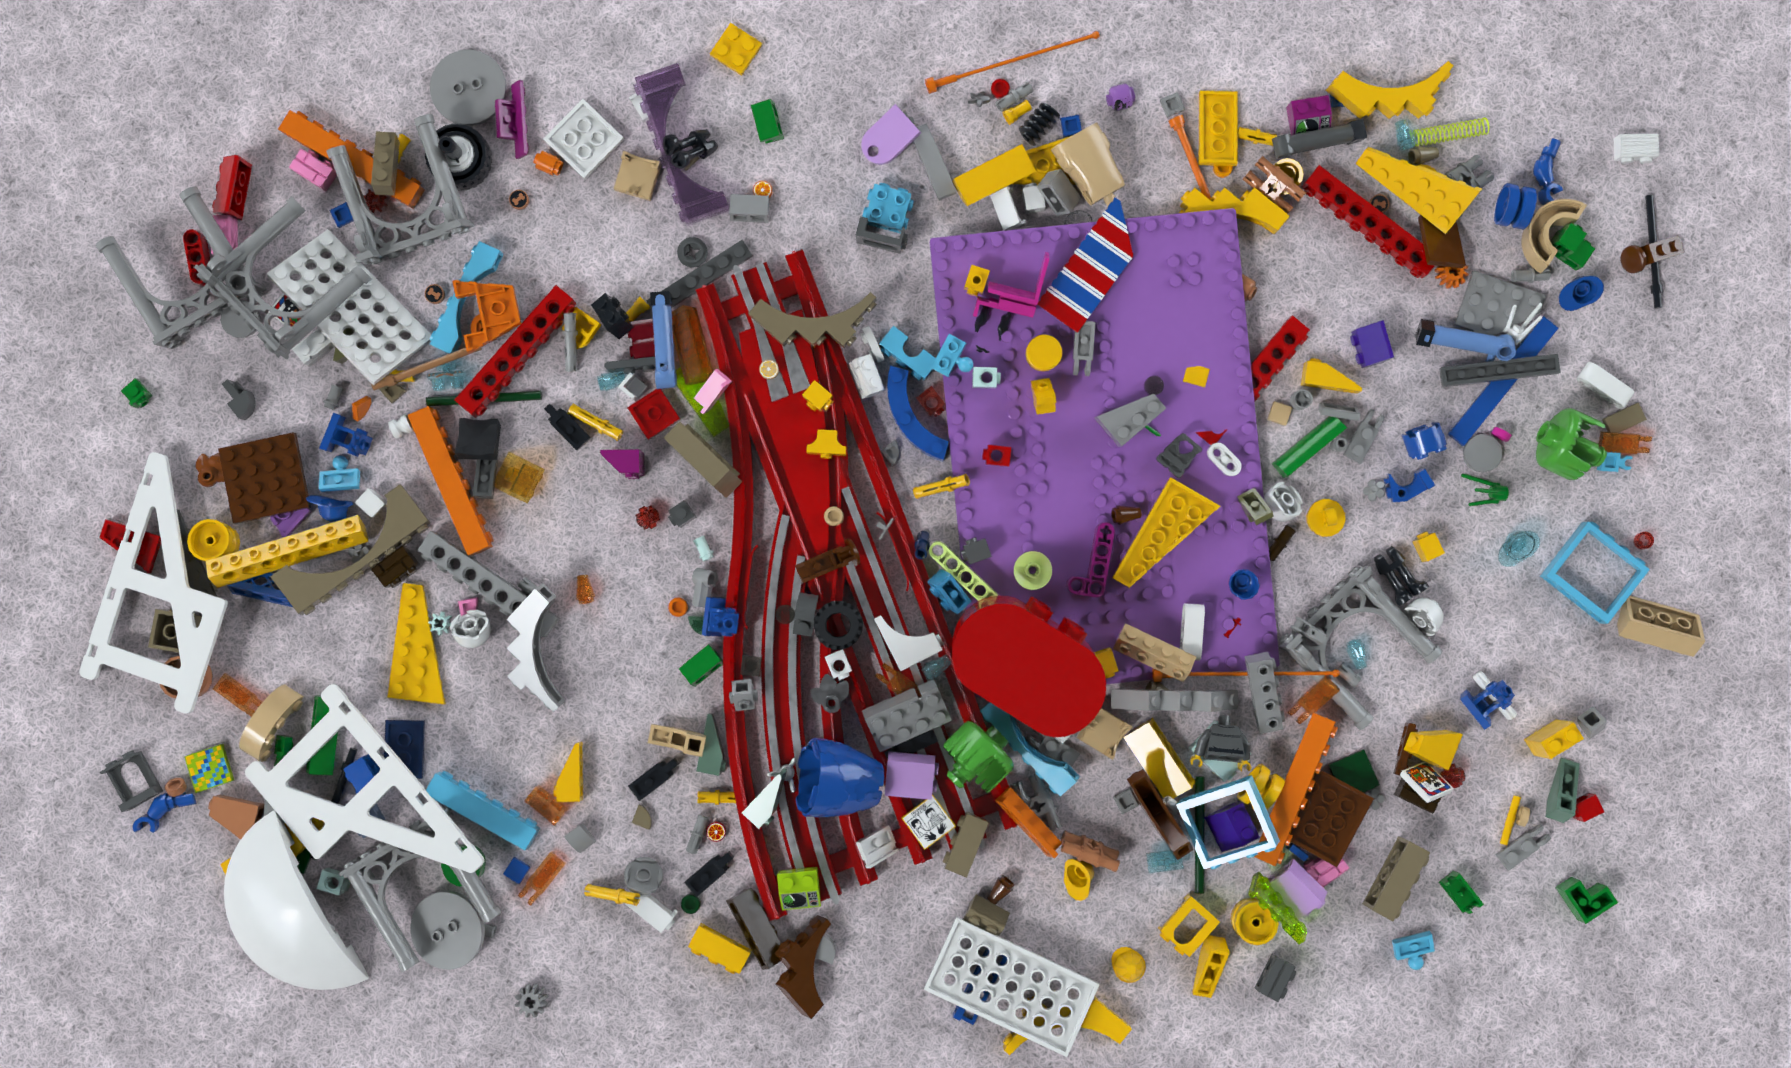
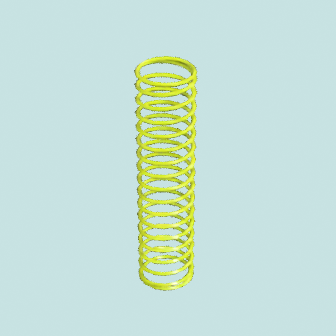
M1484 117L1482 119H1474L1473 121L1456 122L1454 128L1447 124L1439 125L1438 127L1422 128L1421 130L1417 129L1412 134L1413 139L1416 137V133L1418 136V145L1416 141L1414 145L1419 146V143L1421 145V142H1419L1420 133L1422 136L1421 146L1428 143L1431 145L1432 141L1434 144L1436 142L1440 143L1441 140L1445 142V139L1449 141L1451 139V128L1453 132V139L1451 141H1453L1454 138L1456 139L1454 134L1455 127L1457 139L1458 137L1466 139L1467 136L1469 138L1471 136H1479L1476 131L1477 123L1479 135L1480 133L1481 135H1487L1490 129L1489 121ZM1484 119L1486 120L1488 126L1487 133H1485V126L1483 123ZM1481 122H1482V126H1483V134H1482L1481 129H1480V127H1481ZM1468 124L1470 127V136L1467 132ZM1472 124L1474 125L1475 135L1472 133ZM1459 126H1460V128H1461L1462 137H1460L1459 132H1458V131H1459ZM1464 126H1465V129H1466V137H1465L1464 134H1463V127H1464ZM1446 128H1447V130H1448V136H1449L1448 140H1447V137H1446V135H1445V133H1446ZM1442 129L1444 132V141L1441 136ZM1433 131L1435 133V142L1432 140ZM1437 131H1439L1440 141H1438L1436 136ZM1429 132H1430V135H1431V143H1430V141H1429V139H1428V136H1427V135H1429ZM1424 133L1426 134L1427 143L1423 139Z

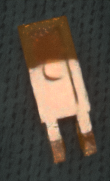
M1601 431L1598 444L1599 447L1603 446L1607 452L1628 454L1650 453V448L1639 447V441L1651 442L1652 437L1632 433Z
M886 663L882 667L894 675L889 681L882 674H875V677L885 683L886 687L897 695L914 688L918 698L922 696L916 683L901 672L895 671Z
M227 673L223 674L213 690L251 717L255 713V710L249 707L253 702V704L259 707L263 702L257 698V695Z
M1325 675L1301 696L1287 713L1292 716L1302 706L1306 711L1296 720L1298 724H1301L1337 694L1340 688Z
M551 851L526 882L527 885L518 896L520 898L524 897L530 887L536 890V893L530 897L527 903L531 906L539 895L543 894L566 863Z

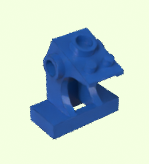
M333 413L319 449L332 453L336 444L347 448V453L359 457V454L366 456L373 438L367 436L368 432L357 428L354 431L343 427L346 417ZM351 433L353 436L350 444H345L347 434Z
M1422 468L1414 472V479L1407 486H1399L1391 474H1386L1387 479H1384V484H1388L1386 496L1387 499H1391V502L1408 501L1423 491L1436 486L1426 469ZM1399 490L1403 491L1401 496L1398 495Z
M706 597L702 628L703 636L722 637V635L733 636V634H737L739 614L735 608L725 607L726 598Z
M1503 680L1497 683L1496 681L1490 682L1485 687V690L1474 697L1468 690L1461 693L1460 700L1484 730L1491 726V718L1488 714L1499 707L1505 710L1512 704L1511 700L1515 695ZM1492 694L1497 700L1489 705L1484 698Z

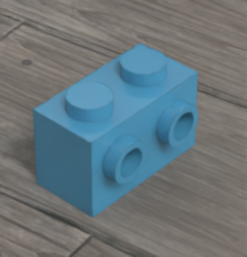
M942 569L927 581L931 587L929 589L935 597L940 598V604L946 611L951 610L959 614L972 602L954 577Z

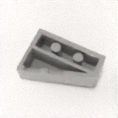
M1151 394L1099 415L1094 419L1116 445L1121 447L1162 413L1166 407L1155 394Z

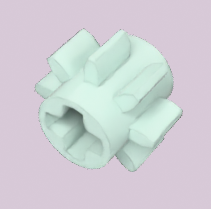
M440 612V616L432 614L434 619L428 621L433 627L430 631H438L437 634L439 636L443 634V631L450 633L448 628L451 626L450 619L452 616L445 617V612ZM439 620H444L442 623L443 627L438 626L440 624Z

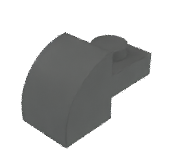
M227 379L222 385L233 398L227 404L238 419L247 420L255 410L256 401L254 394L251 391L244 390L239 382Z
M799 592L793 634L812 637L819 595Z

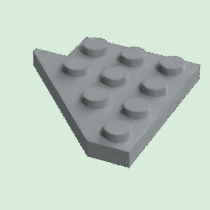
M1472 271L1454 325L1472 332L1494 336L1502 332L1506 327L1513 305H1517L1511 327L1514 324L1517 325L1525 321L1539 303H1542L1543 306L1546 295L1477 271ZM1542 307L1538 310L1536 315L1541 312Z

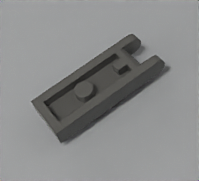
M655 357L610 361L604 365L610 373L624 372V374H633L635 370L642 369L643 372H652L656 368Z
M498 455L497 460H477L472 495L474 498L493 499Z

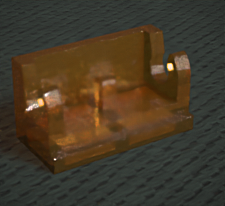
M540 785L536 786L524 800L554 826L568 811L566 806L561 802H557V799Z

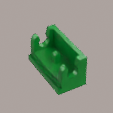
M768 99L752 104L751 109L760 142L767 144L783 140L784 136L775 103Z
M708 644L678 669L690 685L696 687L723 665V660L714 648Z
M1453 870L1439 881V884L1462 913L1471 914L1474 907L1480 908L1484 905L1460 873Z

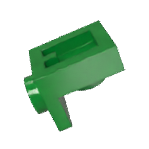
M134 378L121 390L130 401L129 405L135 408L146 406L149 403L148 399L152 397V394L137 378Z

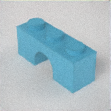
M893 326L879 343L881 352L887 357H890V355L896 359L895 363L901 368L907 367L911 370L910 374L918 381L920 379L925 381L933 371L931 366L936 358L924 349L916 357L907 356L903 351V347L908 341V336Z

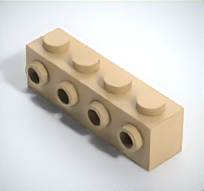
M1126 623L1113 647L1114 650L1181 682H1184L1190 674L1196 656Z

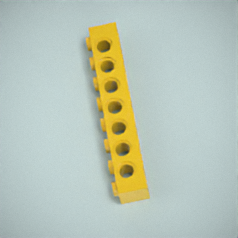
M356 515L205 561L207 576L217 588L281 569L286 565H295L369 542L366 527L360 517Z

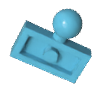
M949 334L931 368L947 377L950 376L956 364L962 372L971 371L973 368L972 359L960 357L967 343Z
M338 455L333 459L332 464L336 470L320 471L319 490L321 492L360 489V471L358 468L346 469L348 460L345 456Z
M1430 931L1392 940L1396 960L1409 958L1408 965L1413 970H1420L1424 965V960L1420 955L1435 951L1433 936Z

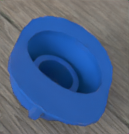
M1579 276L1573 279L1560 292V306L1564 310L1574 311L1596 302L1604 291L1602 280L1596 276Z
M319 495L306 497L307 501L318 505L320 515L329 522L346 519L348 507L354 504L352 501L336 500Z

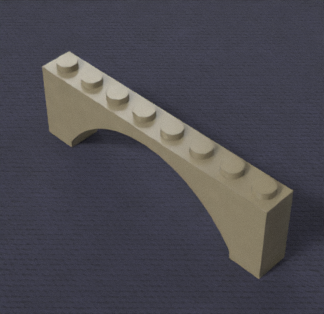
M401 484L384 495L387 498V512L382 532L372 549L359 561L342 570L329 573L299 572L286 565L270 576L298 614L309 615L316 609V605L329 601L334 592L344 590L348 587V582L361 578L365 574L364 571L369 567L372 569L381 562L380 559L385 556L388 557L401 544L406 545L412 541V536L416 533L421 534L429 528L427 525L431 522Z

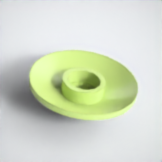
M1026 552L1014 564V577L1026 589H1040L1051 579V562L1040 552ZM1030 567L1036 568V572L1034 574L1029 573Z

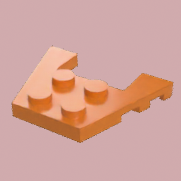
M460 280L452 281L457 299L476 295L483 331L463 335L468 354L522 324L513 285L482 284L472 281L461 282Z

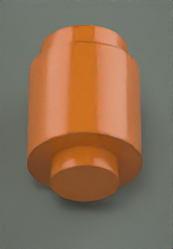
M545 151L537 153L533 161L536 164V169L552 176H558L564 164L560 158Z

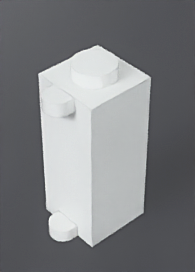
M651 894L640 895V898L635 897L640 899L637 906L626 904L660 933L664 929L669 930L675 923L673 918L678 913L676 909L673 912Z

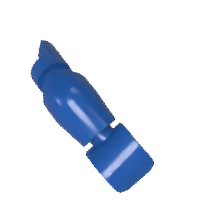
M1552 138L1549 146L1543 148L1542 156L1539 157V160L1535 161L1533 174L1539 186H1543L1538 192V201L1543 206L1554 201L1550 191L1553 194L1563 191L1559 184L1552 183L1554 181L1552 172L1553 159L1561 145V142L1555 138Z
M186 792L176 797H171L167 793L154 798L147 814L139 817L134 822L133 831L136 833L143 828V822H147L150 824V831L152 833L156 832L159 828V819L166 812L176 808L177 805L178 807L197 804L193 793L186 794Z

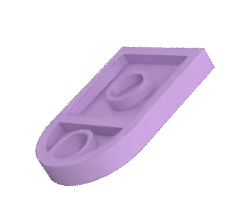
M895 104L864 134L861 144L863 154L874 164H888L910 145L921 132ZM872 147H878V154L871 157L869 150Z

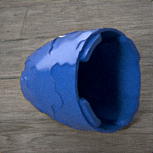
M815 737L809 741L807 746L802 748L798 759V768H800L799 794L795 800L797 809L802 812L803 816L834 817L849 815L878 805L882 796V791L879 790V787L884 785V768L880 762L849 745Z

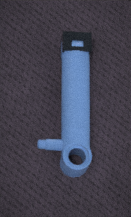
M670 291L650 292L653 314L656 388H677L671 310L673 308L672 295Z
M1421 319L1415 335L1416 345L1430 347L1431 344L1484 353L1488 354L1486 362L1494 361L1495 356L1499 360L1508 361L1516 355L1514 339L1508 334L1500 336L1487 335L1438 326L1434 324V321Z

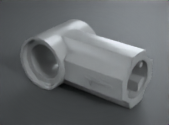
M696 568L692 575V581L695 584L692 605L705 608L706 597H711V591L717 584L718 575L715 571Z

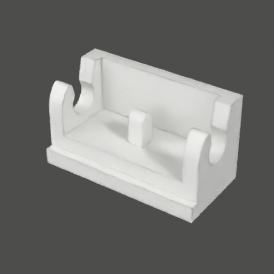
M1005 187L990 195L1003 231L1015 230L1026 223L1025 219L1021 220L1011 197L1010 193L1014 191L1013 187Z

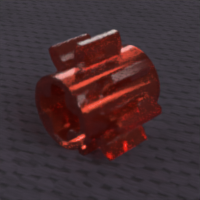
M368 189L366 195H363L372 213L375 212V209L382 212L381 208L388 206L384 201L387 198L386 195H375L374 191Z
M652 505L648 507L643 506L638 509L640 513L635 516L639 526L643 527L644 530L648 528L653 529L657 526L656 522L660 520L658 510L652 508Z
M1455 763L1451 764L1449 770L1443 769L1444 771H1441L1440 775L1453 788L1463 785L1462 782L1465 781L1464 770L1461 767L1456 768Z

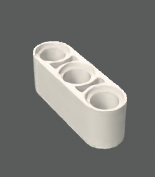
M1588 362L1576 378L1577 381L1585 383L1584 386L1593 392L1601 394L1600 397L1609 403H1614L1618 409H1624L1635 393L1629 386L1592 362Z
M1184 603L1180 649L1196 656L1195 660L1200 661L1202 656L1205 607L1201 604Z

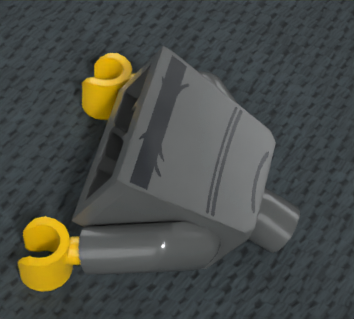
M1221 715L1219 716L1218 724H1212L1210 729H1206L1198 739L1194 751L1196 755L1190 758V763L1193 765V761L1198 759L1200 760L1198 767H1201L1203 763L1201 756H1203V759L1237 762V767L1241 772L1242 766L1247 764L1246 769L1250 771L1252 767L1248 760L1250 759L1251 745L1244 733L1241 732L1240 727L1230 725V716Z

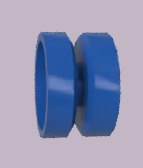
M1506 183L1497 198L1494 213L1495 224L1505 227L1511 224L1513 228L1526 229L1535 211L1537 202L1536 189L1526 186L1519 189V186L1516 184Z

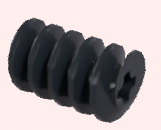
M1040 103L1039 109H1035L1034 114L1029 116V120L1024 121V126L1019 127L1022 137L1030 145L1035 146L1036 144L1033 140L1040 141L1041 138L1038 134L1045 135L1046 133L1043 128L1050 130L1051 127L1048 123L1055 124L1056 121L1053 117L1060 118V114L1050 105Z

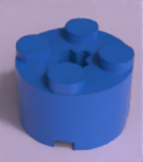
M1432 422L1431 427L1426 426V424L1421 425L1401 435L1409 457L1420 460L1428 457L1430 452L1435 451V453L1447 449V442L1439 422Z

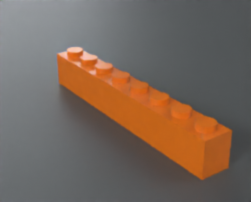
M288 111L278 130L331 162L332 160L328 158L326 151L333 147L345 145L356 176L371 184L372 153L365 149H362V151L356 148L357 145L348 139L344 142L339 139V134L332 130L327 132L319 122L315 120L313 123L308 121V116L302 112ZM397 168L395 196L391 197L414 209L425 189L420 186L422 184L420 181L413 177L411 179L406 178V173Z
M427 406L408 414L407 416L467 555L474 556L492 548L491 542H494L493 537L489 531L486 532L484 527L486 524L485 518L477 511L478 502L476 498L470 495L469 490L471 486L468 480L464 479L461 474L463 467L459 461L456 462L455 449L446 439L448 437L447 430L444 426L441 427L439 423L441 417L438 410Z
M1316 713L1312 714L1285 778L1284 787L1270 814L1280 841L1275 850L1257 852L1258 854L1254 856L1255 858L1273 866L1282 863L1285 856L1283 849L1285 845L1289 846L1293 835H1290L1293 827L1297 828L1300 821L1298 813L1300 809L1304 810L1307 804L1306 794L1308 791L1312 792L1315 781H1313L1315 773L1319 774L1323 763H1320L1322 756H1327L1329 752L1330 737L1334 739L1338 730L1335 727V721ZM1264 831L1259 843L1267 840Z

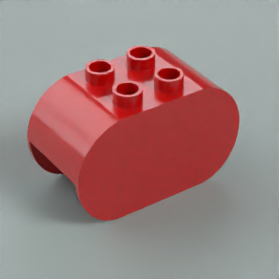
M998 595L984 598L971 605L960 617L952 639L953 668L958 679L965 687L1037 732L1049 737H1065L1075 734L1093 721L1105 699L1106 677L1100 661L1089 644L1084 640L1087 633L1083 627L1067 617H1064L1060 624L1051 620L1050 618L1053 614L1051 608L1033 596L1029 598L1027 603L1015 597Z

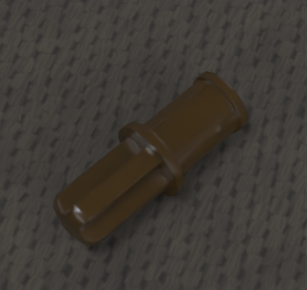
M1285 525L1279 536L1273 539L1274 543L1269 548L1270 561L1276 560L1281 551L1287 548L1286 544L1296 533L1288 525Z

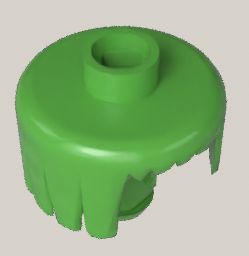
M1572 408L1563 409L1550 421L1543 423L1537 433L1536 461L1538 465L1567 480H1577L1584 475L1583 472H1588L1591 467H1599L1604 462L1607 451L1603 446L1599 447V444L1582 437L1584 432L1581 429L1589 430L1591 427L1588 424L1605 428V424Z
M966 721L943 745V748L956 761L953 765L954 769L951 772L948 770L947 777L960 789L965 787L963 784L966 781L970 782L977 775L975 783L980 784L985 781L981 788L986 789L987 793L990 792L1014 767L1013 761L1003 750L1009 743L1008 740L993 726L985 732L974 722Z

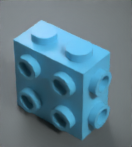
M885 183L874 184V188L869 189L867 200H870L869 206L864 208L862 217L868 218V225L901 234L902 227H905V230L907 229L909 218H906L908 211H912L914 200H911V193H908L909 191L904 188L896 190L890 188V185Z

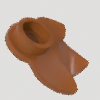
M219 453L212 455L210 458L205 454H201L195 466L199 472L198 482L204 487L214 486L217 482H225ZM206 475H210L209 479H204Z

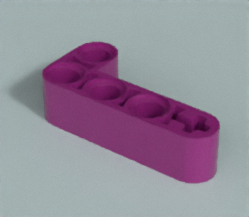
M1100 523L1096 526L1087 578L1070 577L1067 580L1066 587L1071 593L1089 597H1100L1104 594L1115 529L1110 523ZM1106 526L1109 534H1105L1104 540H1108V543L1098 542V539H1103V533L1100 530ZM1099 545L1106 547V553L1102 556L1097 553ZM1097 564H1101L1103 567V572L1099 575L1094 573V566ZM1074 580L1080 581L1081 587L1079 590L1074 591L1071 588V583ZM1094 583H1098L1100 586V590L1096 594H1093L1090 590L1091 585Z

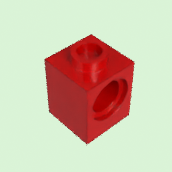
M987 445V449L983 448L982 460H986L985 465L1009 467L1011 447ZM992 451H1000L1002 457L999 461H994L991 458Z
M1587 793L1577 798L1576 811L1573 818L1586 822L1604 813L1605 811L1597 795Z

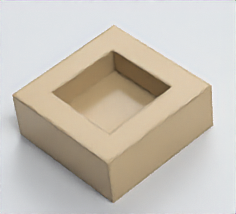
M1274 401L1267 420L1286 426L1292 407Z

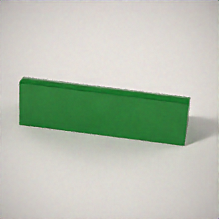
M1328 416L1271 464L1283 478L1288 477L1347 427L1338 418Z
M315 695L311 729L329 712V707L320 695ZM338 732L307 762L306 773L333 776Z

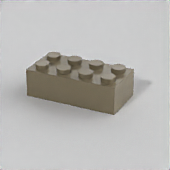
M679 421L664 437L725 498L741 484L742 481L737 477L740 473L689 424L684 426Z
M1398 836L1362 904L1392 922L1394 919H1397L1401 914L1402 904L1411 895L1410 890L1413 884H1416L1420 878L1419 873L1422 867H1425L1429 861L1430 852Z

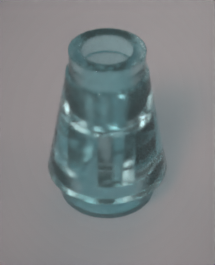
M1406 120L1396 122L1397 146L1401 150L1414 147L1416 145V137Z
M623 372L602 373L601 376H597L600 391L605 390L606 392L618 387L625 379Z
M1361 639L1346 643V651L1356 669L1367 667L1365 644L1362 643Z
M943 655L925 663L921 669L929 681L932 679L936 680L951 665V661L946 655Z

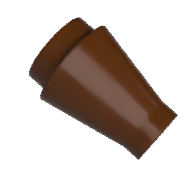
M1116 506V508H1112L1111 516L1113 523L1120 525L1140 519L1142 513L1140 507Z
M1002 875L1001 878H997L987 899L996 905L1013 891L1014 883Z

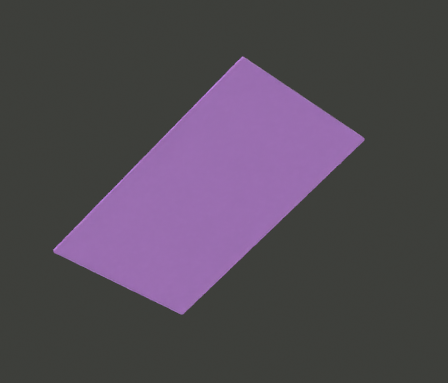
M1229 208L1125 219L1133 258L1087 319V321L1095 322L1093 361H1091L1090 376H1085L1084 368L1086 361L1079 360L1078 375H1073L1075 331L1039 305H1036L1033 318L1010 312L1012 318L1009 321L1008 331L1001 335V341H999L998 325L1002 315H1006L1008 311L991 307L986 324L980 327L978 332H975V321L980 315L983 305L979 306L977 317H974L973 312L977 297L967 294L964 286L972 264L990 270L983 294H978L979 297L999 299L1000 295L988 292L989 281L1034 292L1044 254L1048 252L1049 263L1041 288L1039 302L1042 295L1046 293L1047 288L1052 285L1053 280L1057 278L1058 273L1063 270L1064 265L1068 263L1069 258L1074 255L1075 250L1080 247L1081 242L1085 240L1086 235L1091 232L1092 227L1097 222L931 238L929 243L940 350L947 336L951 334L967 343L960 355L961 358H971L973 367L997 368V372L1001 373L1000 384H997L995 389L972 388L973 368L969 372H962L956 364L949 377L943 375L953 477L967 474L970 479L969 486L954 490L961 559L963 560L961 551L964 550L963 545H966L965 541L975 537L977 540L985 538L992 557L973 564H969L968 561L965 563L999 595L1015 597L1024 603H1027L1029 598L1033 596L1051 608L1053 612L1051 620L1060 624L1063 618L1067 617L1079 624L1087 633L1084 640L1094 652L1110 647L1119 671L1115 672V676L1106 678V684L1153 680L1152 667L1114 650V644L1126 623L1180 649L1184 603L1201 604L1205 607L1202 656L1200 661L1195 660L1191 672L1247 670L1244 656L1268 652L1270 657L1274 658L1276 667H1278L1280 660L1266 521L1258 525L1254 521L1249 522L1237 496L1255 488L1264 500L1236 210ZM1046 334L1053 336L1059 341L1062 347V358L1056 367L1042 372L1033 369L1028 364L1025 351L1027 345L1034 337ZM976 345H978V347L986 349L987 351H989V353H985L984 351L978 352ZM1201 366L1210 369L1206 386L1201 387L1183 382L1186 368ZM983 373L981 379L984 383H990L992 376L989 373ZM1050 378L1056 395V412L1037 415L1034 408L1030 381ZM1155 394L1166 409L1147 425L1158 431L1161 436L1154 435L1144 427L1123 446L1118 447L1094 419L1099 415ZM1228 429L1217 443L1224 444L1241 462L1240 472L1235 476L1225 475L1207 456L1210 444L1195 432L1212 431L1215 434H1220ZM1184 433L1198 444L1202 451L1195 455L1188 468H1185L1181 478H1177L1168 470V467L1162 466L1156 460V457L1161 452H1164V449L1177 436ZM1180 441V454H1186L1193 450V446L1189 442ZM987 445L1011 447L1010 466L985 465L986 460H982L983 448L987 449ZM1215 449L1214 455L1219 456L1220 451ZM992 451L991 458L994 461H999L1002 457L1000 451ZM1228 463L1227 468L1232 470L1233 464ZM1169 477L1221 506L1158 563L1151 567L1130 588L1112 578ZM1116 506L1140 507L1142 516L1140 519L1119 525L1118 523H1113L1111 511ZM1100 523H1110L1115 529L1104 594L1100 597H1089L1071 593L1066 587L1067 580L1070 577L1087 578L1096 526ZM1105 526L1104 529L1100 530L1103 533V539H1098V542L1108 543V540H1104L1105 534H1109V530ZM1099 545L1097 553L1100 556L1104 555L1106 547ZM1029 551H1037L1044 554L1052 565L1050 581L1044 587L1037 590H1029L1022 587L1014 577V564L1022 554ZM1101 564L1094 566V573L1096 575L1103 572ZM1035 567L1029 568L1030 574H1034L1036 572ZM1247 569L1257 576L1260 587L1258 593L1253 598L1241 600L1230 591L1228 582L1230 576L1236 570ZM969 572L962 573L963 581L968 582L971 580L972 576ZM1074 580L1071 583V588L1074 591L1079 590L1081 587L1079 580ZM1094 583L1090 587L1093 594L1098 593L1100 590L1098 583ZM977 585L975 592L978 595H982L986 592V588L983 585ZM964 588V592L972 601L966 606L967 610L978 600ZM1239 617L1241 619L1239 622L1241 626L1237 624L1229 638L1225 637L1223 634L1234 627L1232 619L1236 620Z

